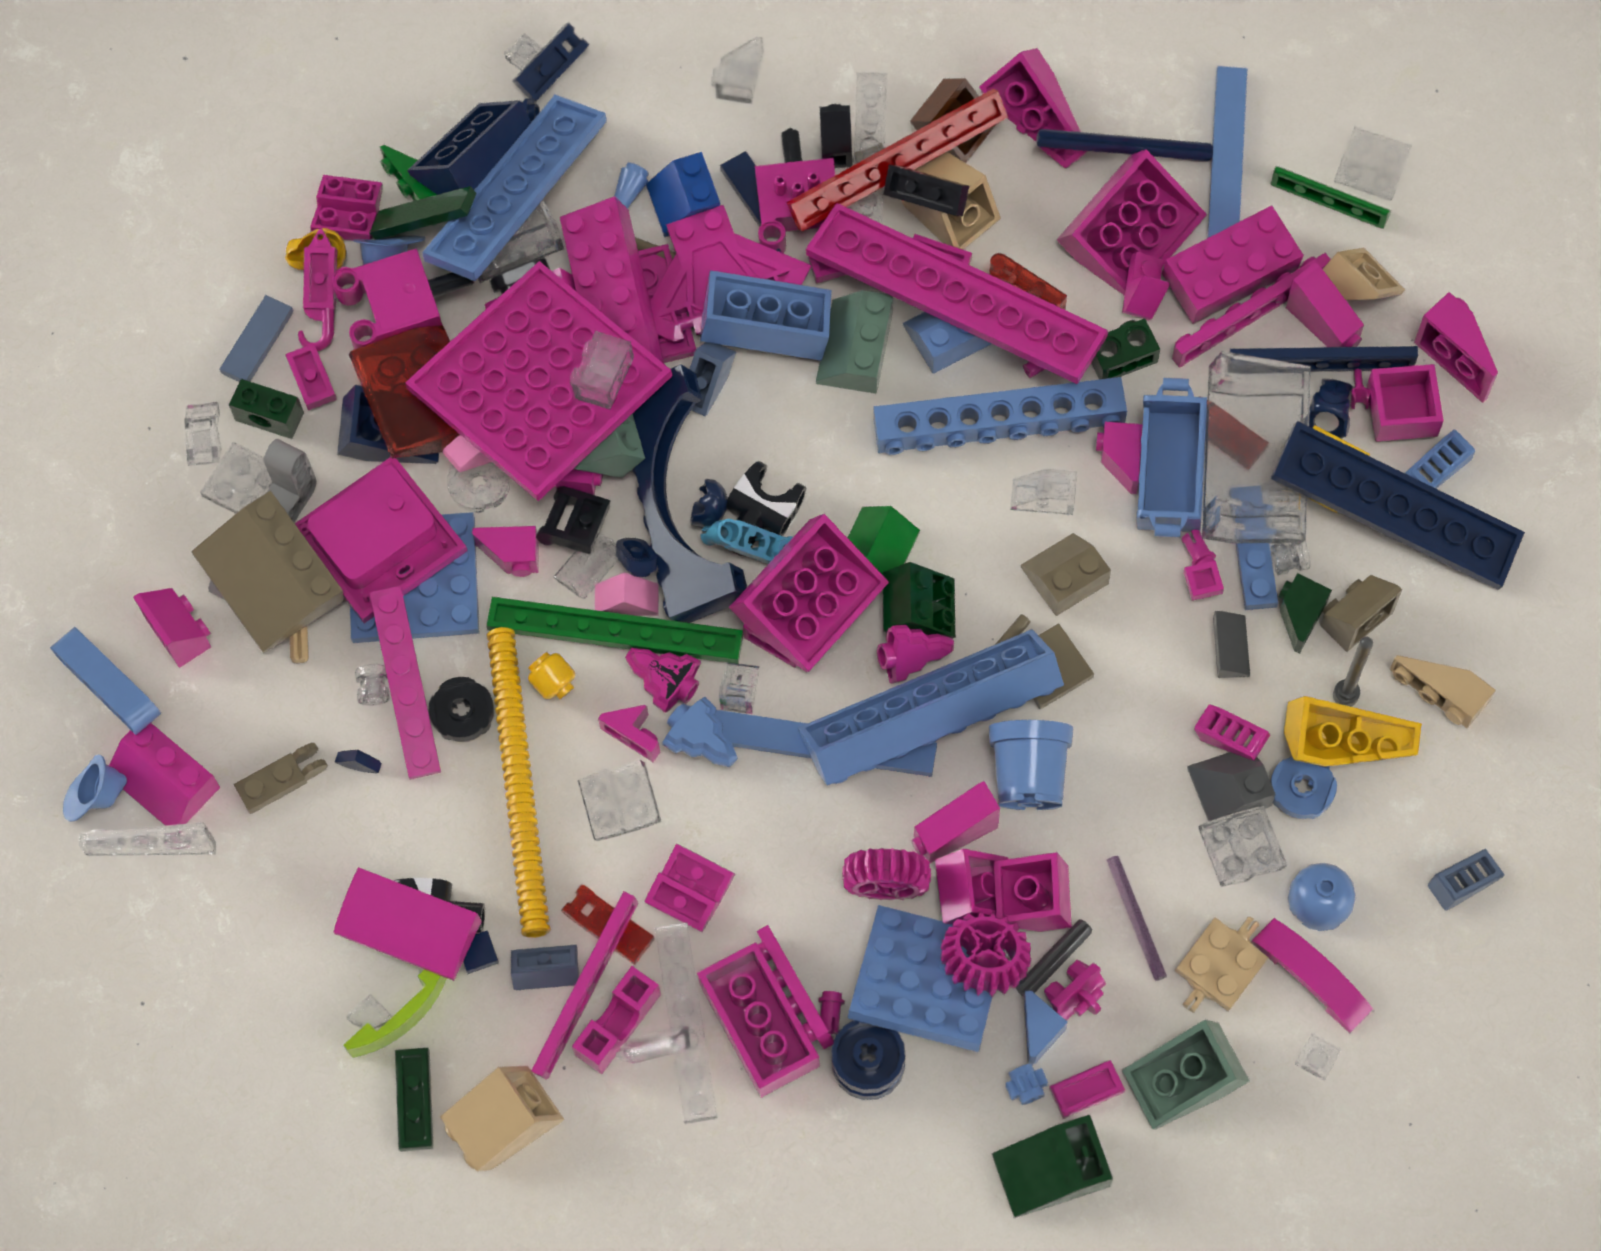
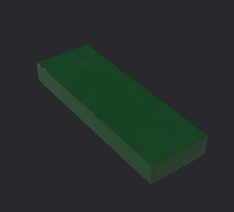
M429 1048L395 1050L398 1149L400 1152L434 1149Z

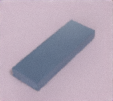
M265 295L219 369L221 374L240 382V379L251 381L292 316L293 308Z

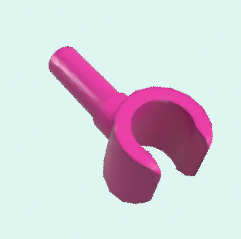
M1355 369V388L1351 392L1350 407L1355 409V403H1364L1366 405L1365 408L1368 409L1370 390L1363 385L1362 370Z

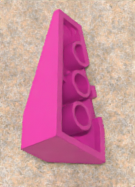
M1038 48L1021 51L979 86L983 94L992 89L999 91L1009 117L1007 119L1017 126L1016 129L1022 134H1027L1034 141L1037 140V133L1040 129L1081 132L1054 72ZM1039 147L1064 168H1068L1088 152Z

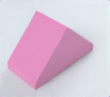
M624 572L595 584V610L634 616L658 615V583Z

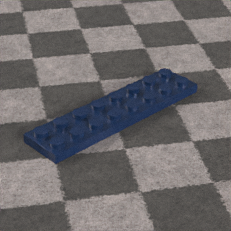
M1299 421L1293 425L1270 478L1497 590L1502 588L1525 533Z

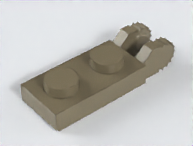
M311 742L296 749L293 754L289 753L234 784L250 814L307 784L309 779L317 776L328 767L325 759H320L306 765L302 771L300 770L298 764L319 751L315 743Z

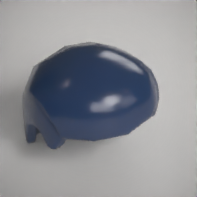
M705 479L704 485L699 487V490L705 495L693 504L691 525L711 526L716 521L722 520L727 509V494L724 487L714 479Z

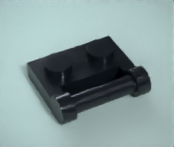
M559 486L553 496L555 502L546 523L540 527L536 538L544 545L556 544L591 554L609 511L610 500L569 487ZM566 505H575L564 531L557 529Z

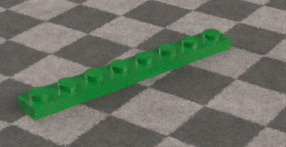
M492 597L486 624L488 631L499 627H507L513 629L515 634L622 649H649L659 654L669 652L677 656L688 654L697 659L739 664L743 641V630L499 597Z

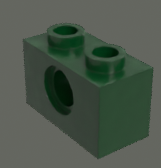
M240 379L229 403L235 421L289 439H293L304 414L298 397L244 379Z

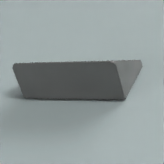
M1215 611L1213 626L1218 678L1250 677L1245 615Z

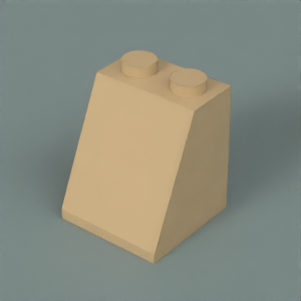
M948 152L915 170L969 185L964 215L954 216L901 200L902 204L942 243L962 250L1001 219L986 175Z
M529 1066L496 1068L440 1116L446 1125V1133L453 1141L458 1143L464 1152V1160L477 1172L493 1170L565 1120Z

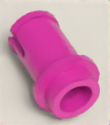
M1200 530L1191 531L1196 543H1193L1189 533L1182 537L1181 540L1193 559L1192 565L1214 561L1216 555L1208 549Z
M823 991L822 997L818 998V1002L821 1003L820 1017L829 1033L837 1034L840 1031L841 1005L845 1004V1000L842 999V993Z

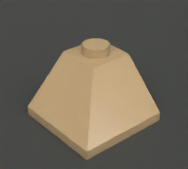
M1365 248L1339 251L1323 268V271L1345 300L1380 299L1401 295L1405 291Z

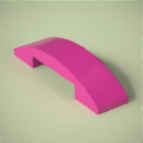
M1274 918L1251 941L1275 965L1277 963L1282 965L1327 1007L1325 1011L1349 1033L1372 1012L1373 1008L1363 995L1325 956Z

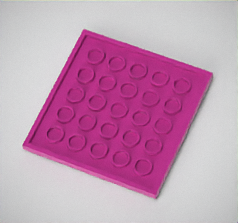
M539 261L408 379L405 384L410 392L539 501L672 377V371Z

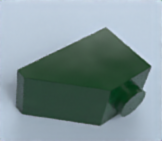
M1299 573L1296 574L1293 582L1288 580L1285 582L1278 597L1283 599L1280 613L1295 652L1300 654L1328 603L1332 590Z

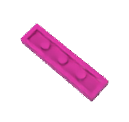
M766 925L757 930L756 932L762 940L757 945L766 961L768 962L772 959L777 969L772 972L781 988L788 986L792 993L787 999L796 1016L800 1013L804 1014L807 1022L802 1026L811 1042L818 1039L823 1049L833 1045L834 1040L770 927Z

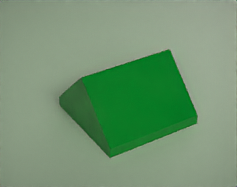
M869 506L861 508L848 535V539L883 575V572L906 563L920 530L892 506Z

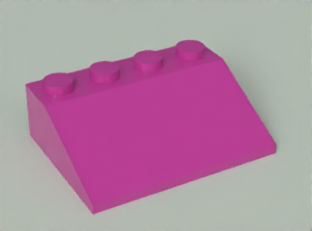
M1145 149L1127 158L1056 240L1078 263L1125 296L1131 254L1139 252L1163 259L1164 265L1166 259L1174 254L1207 214L1151 153Z
M825 514L808 520L729 608L752 632L805 672H809L889 582Z

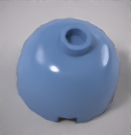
M1327 863L1311 864L1301 870L1292 881L1288 894V902L1292 914L1296 915L1307 928L1318 931L1333 930L1346 921L1353 911L1356 898L1353 882L1347 873L1336 865Z

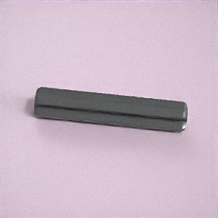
M1082 919L1078 920L1026 974V977L1020 980L1019 985L1016 986L1017 991L1023 997L1025 991H1033L1035 993L1091 935L1092 928Z

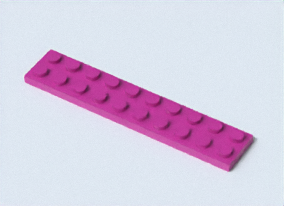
M836 203L806 247L807 256L1075 384L1079 383L1108 336V330L839 203Z

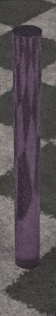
M1119 856L1110 857L1107 859L1108 866L1155 981L1162 980L1167 977V974Z

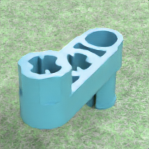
M733 519L716 521L711 526H705L701 531L706 533L700 534L702 542L706 545H721L725 549L769 564L793 538L792 536L783 537L746 522ZM756 536L755 541H759V546L751 549L752 544L748 543V539Z

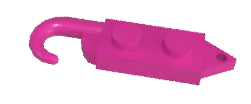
M319 228L309 247H304L303 308L308 317L316 321H322V336L317 342H309L305 338L304 332L302 330L298 331V340L301 345L305 347L314 343L317 351L327 348L332 342L336 310V294L332 285V276L337 270V249L331 245L324 230Z

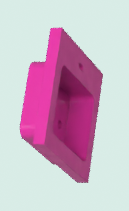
M394 455L295 523L342 588L345 600L364 624L374 617L369 592L401 585L404 596L468 551L463 541Z

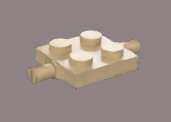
M1215 917L1175 969V972L1185 978L1192 989H1194L1183 1003V1006L1187 1009L1192 1001L1196 1000L1190 1007V1012L1195 1013V1010L1204 998L1215 1001L1225 1010L1229 1011L1269 958L1254 947L1249 940L1256 928L1259 927V923L1255 921L1247 930L1254 920L1252 917H1247L1238 931L1230 929Z

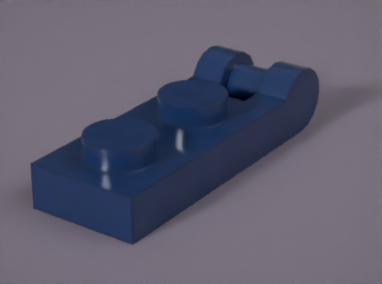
M569 22L556 33L547 45L512 80L534 102L546 92L589 46V43L584 38L580 39L574 33L575 28ZM565 40L571 46L569 52L561 45Z

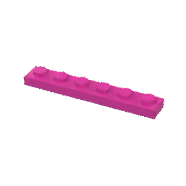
M1326 253L1317 258L1314 256L1308 258L1301 264L1299 269L1293 273L1286 272L1275 281V284L1267 289L1262 287L1256 290L1246 302L1242 304L1235 303L1227 309L1225 315L1217 320L1212 318L1206 321L1196 333L1183 335L1175 343L1172 360L1180 368L1288 301L1293 279L1313 262L1316 261L1323 269L1331 259Z
M401 585L369 592L409 779H415L441 773Z

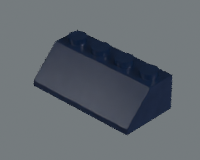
M520 100L479 103L407 171L411 177L437 195L468 186L475 190L530 125L531 120Z

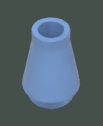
M627 163L625 168H621L614 196L627 209L648 183V171L634 163Z

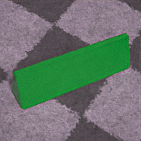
M1275 166L1271 180L1272 186L1384 229L1392 210L1280 166Z

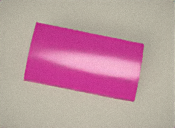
M358 867L341 906L334 934L454 981L482 921L478 913Z

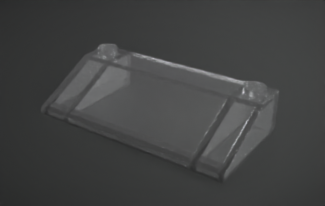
M1221 351L1209 365L1202 539L1231 544L1303 543L1306 541L1307 496L1270 478L1293 425L1299 421L1309 426L1311 366Z

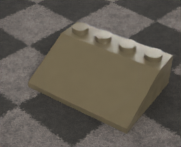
M271 490L243 507L191 551L263 654L343 603L342 588Z

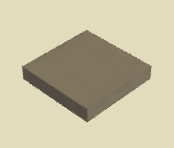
M1059 623L1038 636L1055 653L1064 686L1055 689L1049 695L1033 698L1040 710L1094 678V672Z

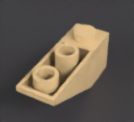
M1397 655L1390 668V671L1393 672L1394 677L1400 683L1412 686L1419 692L1420 697L1430 705H1437L1445 712L1446 717L1451 722L1457 725L1462 724L1465 728H1468L1483 711L1496 691L1472 671Z

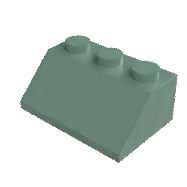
M862 290L832 300L829 339L822 361L819 364L816 384L877 394L893 314V296Z
M633 413L574 469L622 478L641 463L645 456Z

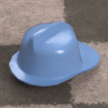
M409 235L377 240L353 239V241L360 243L363 265L406 252L409 244L423 241L426 237Z
M102 755L94 756L88 766L70 785L63 803L65 819L70 822L77 821L89 809L111 807L127 783V777L119 773L115 768L107 765Z

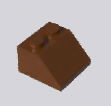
M944 78L909 122L916 130H919L979 97V95L966 78ZM996 125L947 152L967 163Z

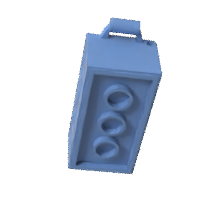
M1163 378V384L1156 395L1143 396L1144 413L1141 436L1139 499L1136 515L1137 530H1155L1154 536L1180 537L1181 531L1191 532L1197 529L1201 532L1207 397H1194L1189 386V379ZM1163 390L1188 391V396L1163 395Z

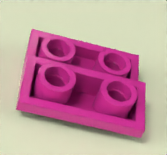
M323 175L316 196L317 208L310 226L311 232L319 228H327L338 233L343 240H372V235L369 232L379 211L383 187L382 182Z

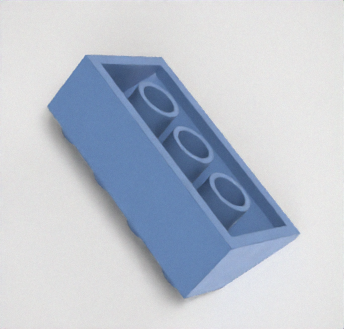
M710 270L702 314L700 341L822 361L829 339L831 290Z

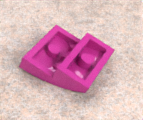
M676 844L662 873H658L644 902L703 932L736 873Z

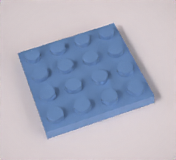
M473 512L442 515L466 545L468 551L403 596L412 639L479 634L476 544L472 534V528H475ZM350 606L352 643L379 641L375 617L364 624Z
M878 905L850 1005L848 1019L979 1052L992 997L988 991H982L978 996L974 988H970L965 992L964 983L954 984L953 975H946L945 965L941 964L942 940L945 939L947 929L953 927V924H946L936 919ZM962 946L961 949L964 955L968 958L969 955L966 953L967 950Z

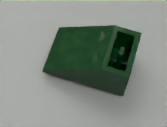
M1090 1114L1058 1124L992 1153L1014 1219L1109 1188L1113 1181V1176Z

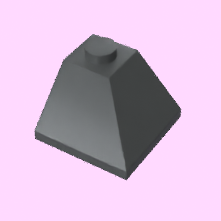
M1229 752L1187 766L1210 827L1272 806L1276 794L1266 769L1258 757L1253 761Z

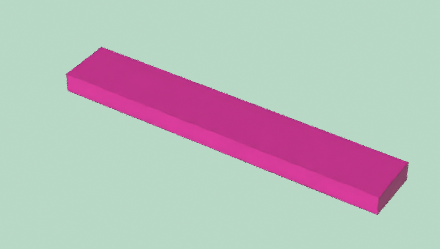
M623 891L531 1070L536 1075L546 1080L547 1078L549 1079L638 905V901L633 895Z

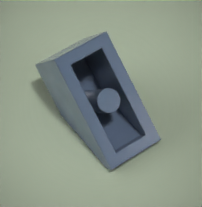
M705 342L695 350L690 370L696 373L702 401L696 403L692 411L703 416L708 415L728 379L736 351L720 344Z

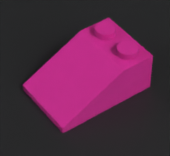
M1448 292L1423 315L1414 343L1484 403L1490 394L1498 371L1473 312L1464 300L1456 298Z

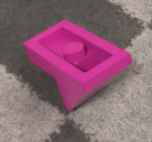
M1139 252L1131 254L1122 313L1145 318L1146 320L1153 318L1170 284L1167 281L1161 280L1163 259Z
M646 705L606 712L599 716L598 721L601 730L651 762H654L661 753L656 735L645 728L639 730L649 715Z

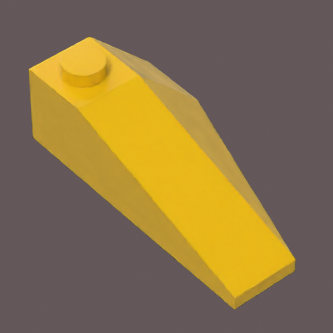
M1303 696L1289 701L1287 704L1284 736L1293 760L1327 767L1416 756L1419 751L1422 723Z

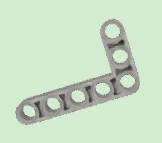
M275 439L269 445L264 456V464L272 480V485L267 492L271 490L292 521L295 522L312 496L317 481L307 454L279 439ZM210 580L209 592L224 599Z

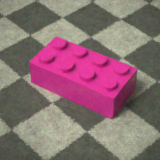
M1271 205L1166 259L1162 275L1170 283L1171 290L1192 324L1254 293L1256 290L1275 282L1282 274L1296 271L1299 269L1304 255Z
M756 942L697 972L698 982L761 1098L820 1067V1059Z

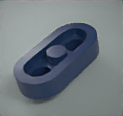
M623 538L616 542V557L633 576L647 577L650 573L657 570V554L646 541L639 538Z

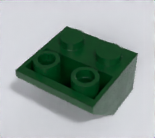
M912 562L883 572V576L889 582L883 589V632L887 633L888 628H891V626L907 625L910 630L921 629L925 635L941 634L952 639L956 637L955 578Z

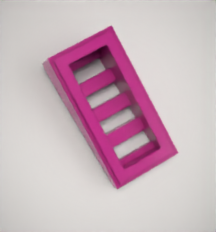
M1211 704L1207 706L1194 727L1202 742L1253 761L1270 737L1268 731ZM1228 726L1224 735H1221L1225 727ZM1238 731H1241L1236 740L1233 741ZM1250 735H1253V738L1249 742L1248 746H1243Z

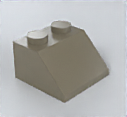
M1074 533L1021 564L1022 570L1055 616L1107 586L1111 574V569L1095 547Z
M1373 575L1367 577L1363 582L1358 579L1346 590L1347 595L1340 601L1337 599L1332 600L1323 609L1324 616L1320 626L1348 652L1360 642L1361 638L1367 636L1393 614L1402 589L1394 583Z

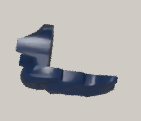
M1323 378L1320 390L1314 394L1312 403L1307 408L1302 423L1313 428L1316 425V415L1321 412H1329L1337 417L1339 425L1335 430L1327 432L1341 439L1345 438L1350 427L1348 412L1350 400L1348 398L1349 391L1352 390L1353 385L1337 379Z

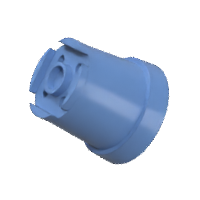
M1011 720L997 722L989 726L990 746L995 750L998 804L1000 807L1015 810H1025L1026 807H1037V810H1050L1062 807L1067 749L1072 747L1073 726L1047 720Z

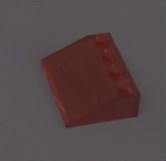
M443 325L414 328L354 349L348 354L392 459L443 452V449L460 435L410 392L405 384L408 379L450 342Z

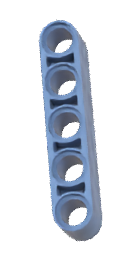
M76 627L72 628L50 647L58 659L135 735L140 733L161 714L155 704Z

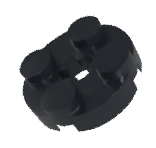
M455 677L443 682L434 697L432 695L429 701V715L434 728L444 739L458 742L469 741L490 729L494 716V704L488 689L475 682L474 679ZM464 702L465 707H470L469 712H466L464 716L453 713V708L457 709L456 704Z

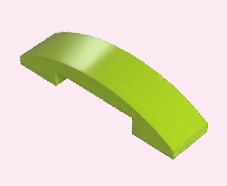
M424 969L418 975L424 988L378 1031L367 1022L343 1045L348 1054L354 1058L375 1052L406 1034L433 1006L447 978Z

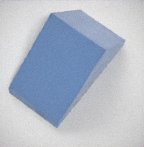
M1025 991L1024 1011L1028 1064L1035 1065L1066 1031L1068 1022L1033 991Z

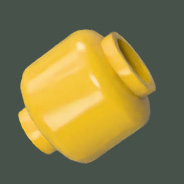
M546 652L528 667L531 671L528 676L529 682L545 699L557 696L561 700L574 689L571 682L574 680L576 673L559 653L550 655Z

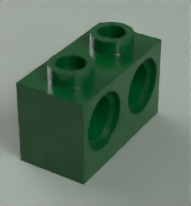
M1145 318L1139 321L1129 320L1119 328L1108 332L1106 340L1091 364L1099 379L1121 377L1158 363L1160 347ZM1137 340L1143 345L1134 346L1130 341ZM1110 351L1114 353V356L1106 357L1101 352Z

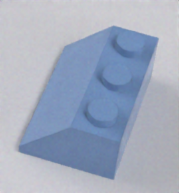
M926 312L903 322L904 328L933 374L991 345V343Z

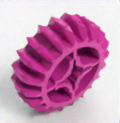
M881 847L880 849L869 848L866 851L859 850L856 853H851L844 859V866L842 867L844 888L851 894H856L858 897H868V899H913L929 890V883H931L930 861L921 854L907 852L905 849H883Z
M981 910L976 917L967 913L963 920L957 918L953 923V927L947 929L945 939L942 940L941 964L945 965L946 975H953L954 984L964 983L965 992L970 988H974L978 996L982 991H988L992 997L996 990L1005 995L1009 987L1015 989L1019 985L1020 980L1026 977L1031 963V943L1026 942V932H1018V923L1008 924L1007 916L998 919L993 911L988 917L984 916ZM962 946L967 950L968 958L964 955L961 949ZM1004 949L1010 956L1011 961H1009L1005 957L1006 953L1003 952Z

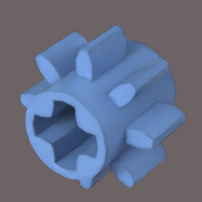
M1030 1063L1009 1072L1011 1081L1005 1084L1011 1100L1019 1098L1021 1104L1026 1105L1045 1096L1042 1088L1048 1086V1081L1042 1068L1035 1071Z

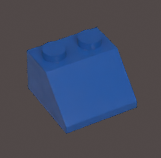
M702 152L673 160L646 184L664 237L670 236L666 224L721 206Z

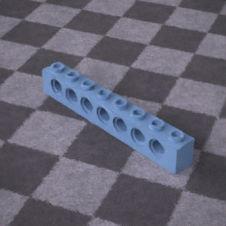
M1121 377L1082 381L1078 384L1066 383L873 406L878 453L886 452L889 455L899 454L904 450L910 449L927 451L935 446L943 445L960 447L968 442L979 441L986 444L1002 438L1020 440L1028 435L1035 434L1052 436L1060 431L1068 430L1084 432L1093 427L1104 428L1105 421L1125 423L1127 414ZM1096 404L1100 408L1097 410H1090L1086 407V405ZM1063 407L1066 408L1069 412L1065 414H1060L1056 412L1055 409ZM1027 411L1036 412L1038 416L1031 418L1024 415V413ZM996 415H1004L1007 419L1004 421H997L993 417ZM970 418L975 420L976 423L973 425L964 424L962 421L964 419ZM941 422L945 424V427L937 429L932 427L931 424ZM911 426L914 430L912 432H903L900 428Z

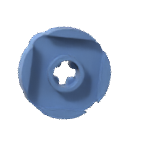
M1293 757L1287 758L1285 761L1282 760L1274 769L1271 777V784L1276 794L1273 804L1285 814L1294 818H1318L1330 807L1337 791L1336 778L1333 777V773L1329 769L1330 766L1321 767L1295 761ZM1302 779L1308 780V786L1312 790L1301 793L1294 783H1300Z

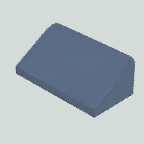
M577 945L511 950L513 989L527 990L575 985L579 978Z

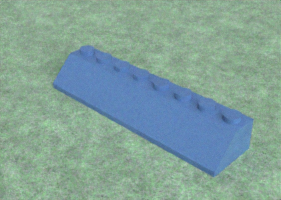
M1031 629L800 726L798 730L817 772L828 786L832 783L844 782L849 776L858 772L872 770L878 764L891 758L903 757L908 751L917 747L931 745L937 739L950 733L962 732L967 726L976 722L990 720L996 714L1009 708L1021 707L1026 701L1035 697L1049 695L1055 689L1064 686L1055 653Z

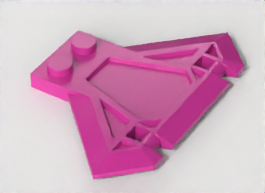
M724 205L666 224L676 254L650 301L657 335L676 343L684 340L682 334L684 330L694 327L696 335L701 334L702 314L710 270L802 285L811 269V265L735 234ZM688 312L689 316L677 320V315Z

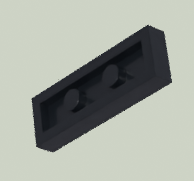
M889 165L883 195L954 216H963L969 185L902 166Z

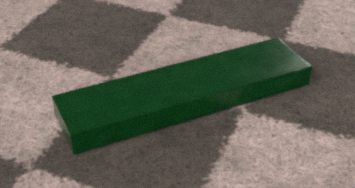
M471 186L379 210L369 233L376 240L468 216L477 193Z

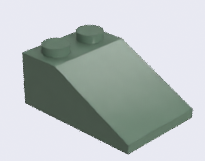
M1203 1020L1122 1070L1148 1122L1154 1130L1209 1105L1250 1082L1220 1024L1209 1020Z

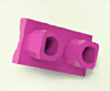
M1076 960L1069 966L1066 973L1072 982L1066 988L1055 981L1044 990L1045 996L1052 1005L1053 1010L1066 1021L1074 1013L1081 1016L1087 1010L1094 1015L1098 1014L1101 1011V1007L1097 1000L1104 995L1101 988L1106 985L1105 980L1100 974L1101 968L1094 962L1088 966L1080 960Z

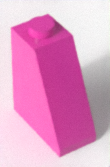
M1316 261L1313 262L1293 279L1286 309L1327 347H1357L1362 341L1360 336L1364 327L1363 322Z
M983 781L914 826V839L911 840L917 854L925 855L926 859L932 863L936 859L946 856L998 829L1000 807L985 781Z

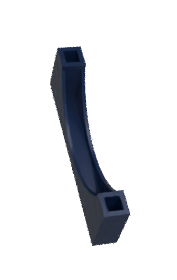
M680 364L671 368L672 377L633 412L645 459L632 470L637 476L639 485L637 495L643 503L645 511L643 521L652 541L650 547L657 554L658 572L656 577L664 593V611L674 621L691 623L728 608L747 588L743 569L730 562L721 565L708 561L698 555L679 534L670 514L666 494V475L671 450L686 417L694 405L702 401L696 373Z

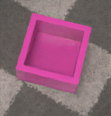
M1435 365L1372 369L1367 389L1370 390L1369 404L1375 442L1438 437L1444 419Z

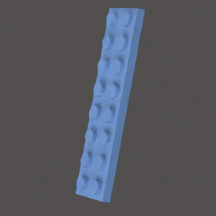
M554 95L474 190L477 194L468 216L448 221L422 252L424 261L476 281L607 122L606 114Z

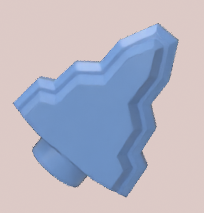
M706 697L697 701L690 708L685 704H681L670 715L667 724L672 728L663 740L662 745L675 754L683 751L692 758L704 756L712 763L731 767L738 759L731 741L722 734L723 723L715 715L716 707Z

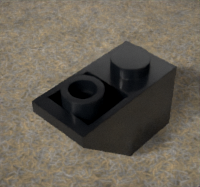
M830 104L826 107H819L822 159L833 158L835 168L851 167L850 105Z

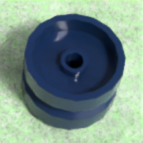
M854 1020L847 1023L837 1033L831 1049L833 1075L839 1087L850 1096L861 1100H876L892 1093L900 1084L905 1071V1046L899 1032ZM870 1056L874 1058V1061L870 1062L868 1058L863 1061V1058Z

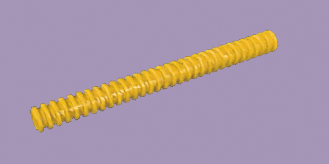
M499 627L489 631L486 636L487 640H489L487 644L490 650L489 658L492 659L490 667L492 668V685L495 687L493 689V694L496 696L494 703L497 706L495 712L499 715L496 721L499 724L497 727L498 733H500L498 739L502 743L499 747L500 752L503 753L501 755V761L504 762L502 770L505 771L503 779L507 781L504 784V788L507 790L505 798L509 800L506 803L507 809L510 810L507 816L511 819L508 822L509 828L512 829L509 833L510 837L513 838L511 847L515 848L512 851V856L516 858L513 861L514 867L517 868L514 870V875L518 877L515 880V884L519 887L516 893L520 897L517 900L518 905L522 907L519 909V915L522 916L520 924L524 926L521 929V934L525 937L536 938L546 935L551 929L550 925H547L549 922V916L546 915L548 906L544 905L547 902V897L543 895L546 892V888L542 885L545 882L544 876H541L544 872L543 867L540 866L542 857L538 856L541 854V848L538 847L540 839L536 837L539 834V830L535 827L538 821L534 817L537 812L533 808L535 806V799L532 798L534 790L531 789L533 786V781L530 779L532 772L529 770L531 763L527 760L530 754L526 751L529 746L528 742H526L527 733L524 732L526 724L524 723L525 715L522 713L524 706L521 704L523 697L520 695L522 688L519 685L521 679L518 676L520 671L519 667H517V649L514 648L516 646V640L513 639L515 631L507 627Z

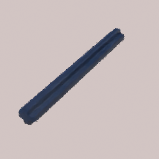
M1040 129L1036 140L1037 146L1046 148L1129 155L1147 149L1153 157L1209 161L1213 156V145L1211 143L1050 129Z

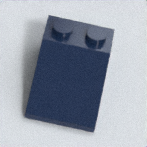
M355 384L343 397L337 455L376 462H384L394 455L401 463L437 464L442 418L420 399Z

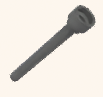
M1368 636L1361 638L1346 678L1339 681L1335 686L1333 699L1337 704L1352 707L1359 699L1360 687L1358 681L1373 646V640Z

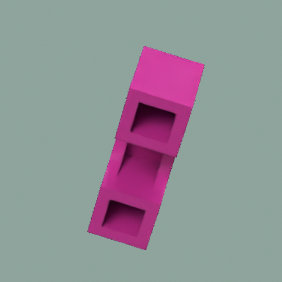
M633 966L630 967L613 990L612 1000L602 1016L596 1022L591 1020L572 1045L575 1056L600 1074L604 1073L661 996L659 984Z

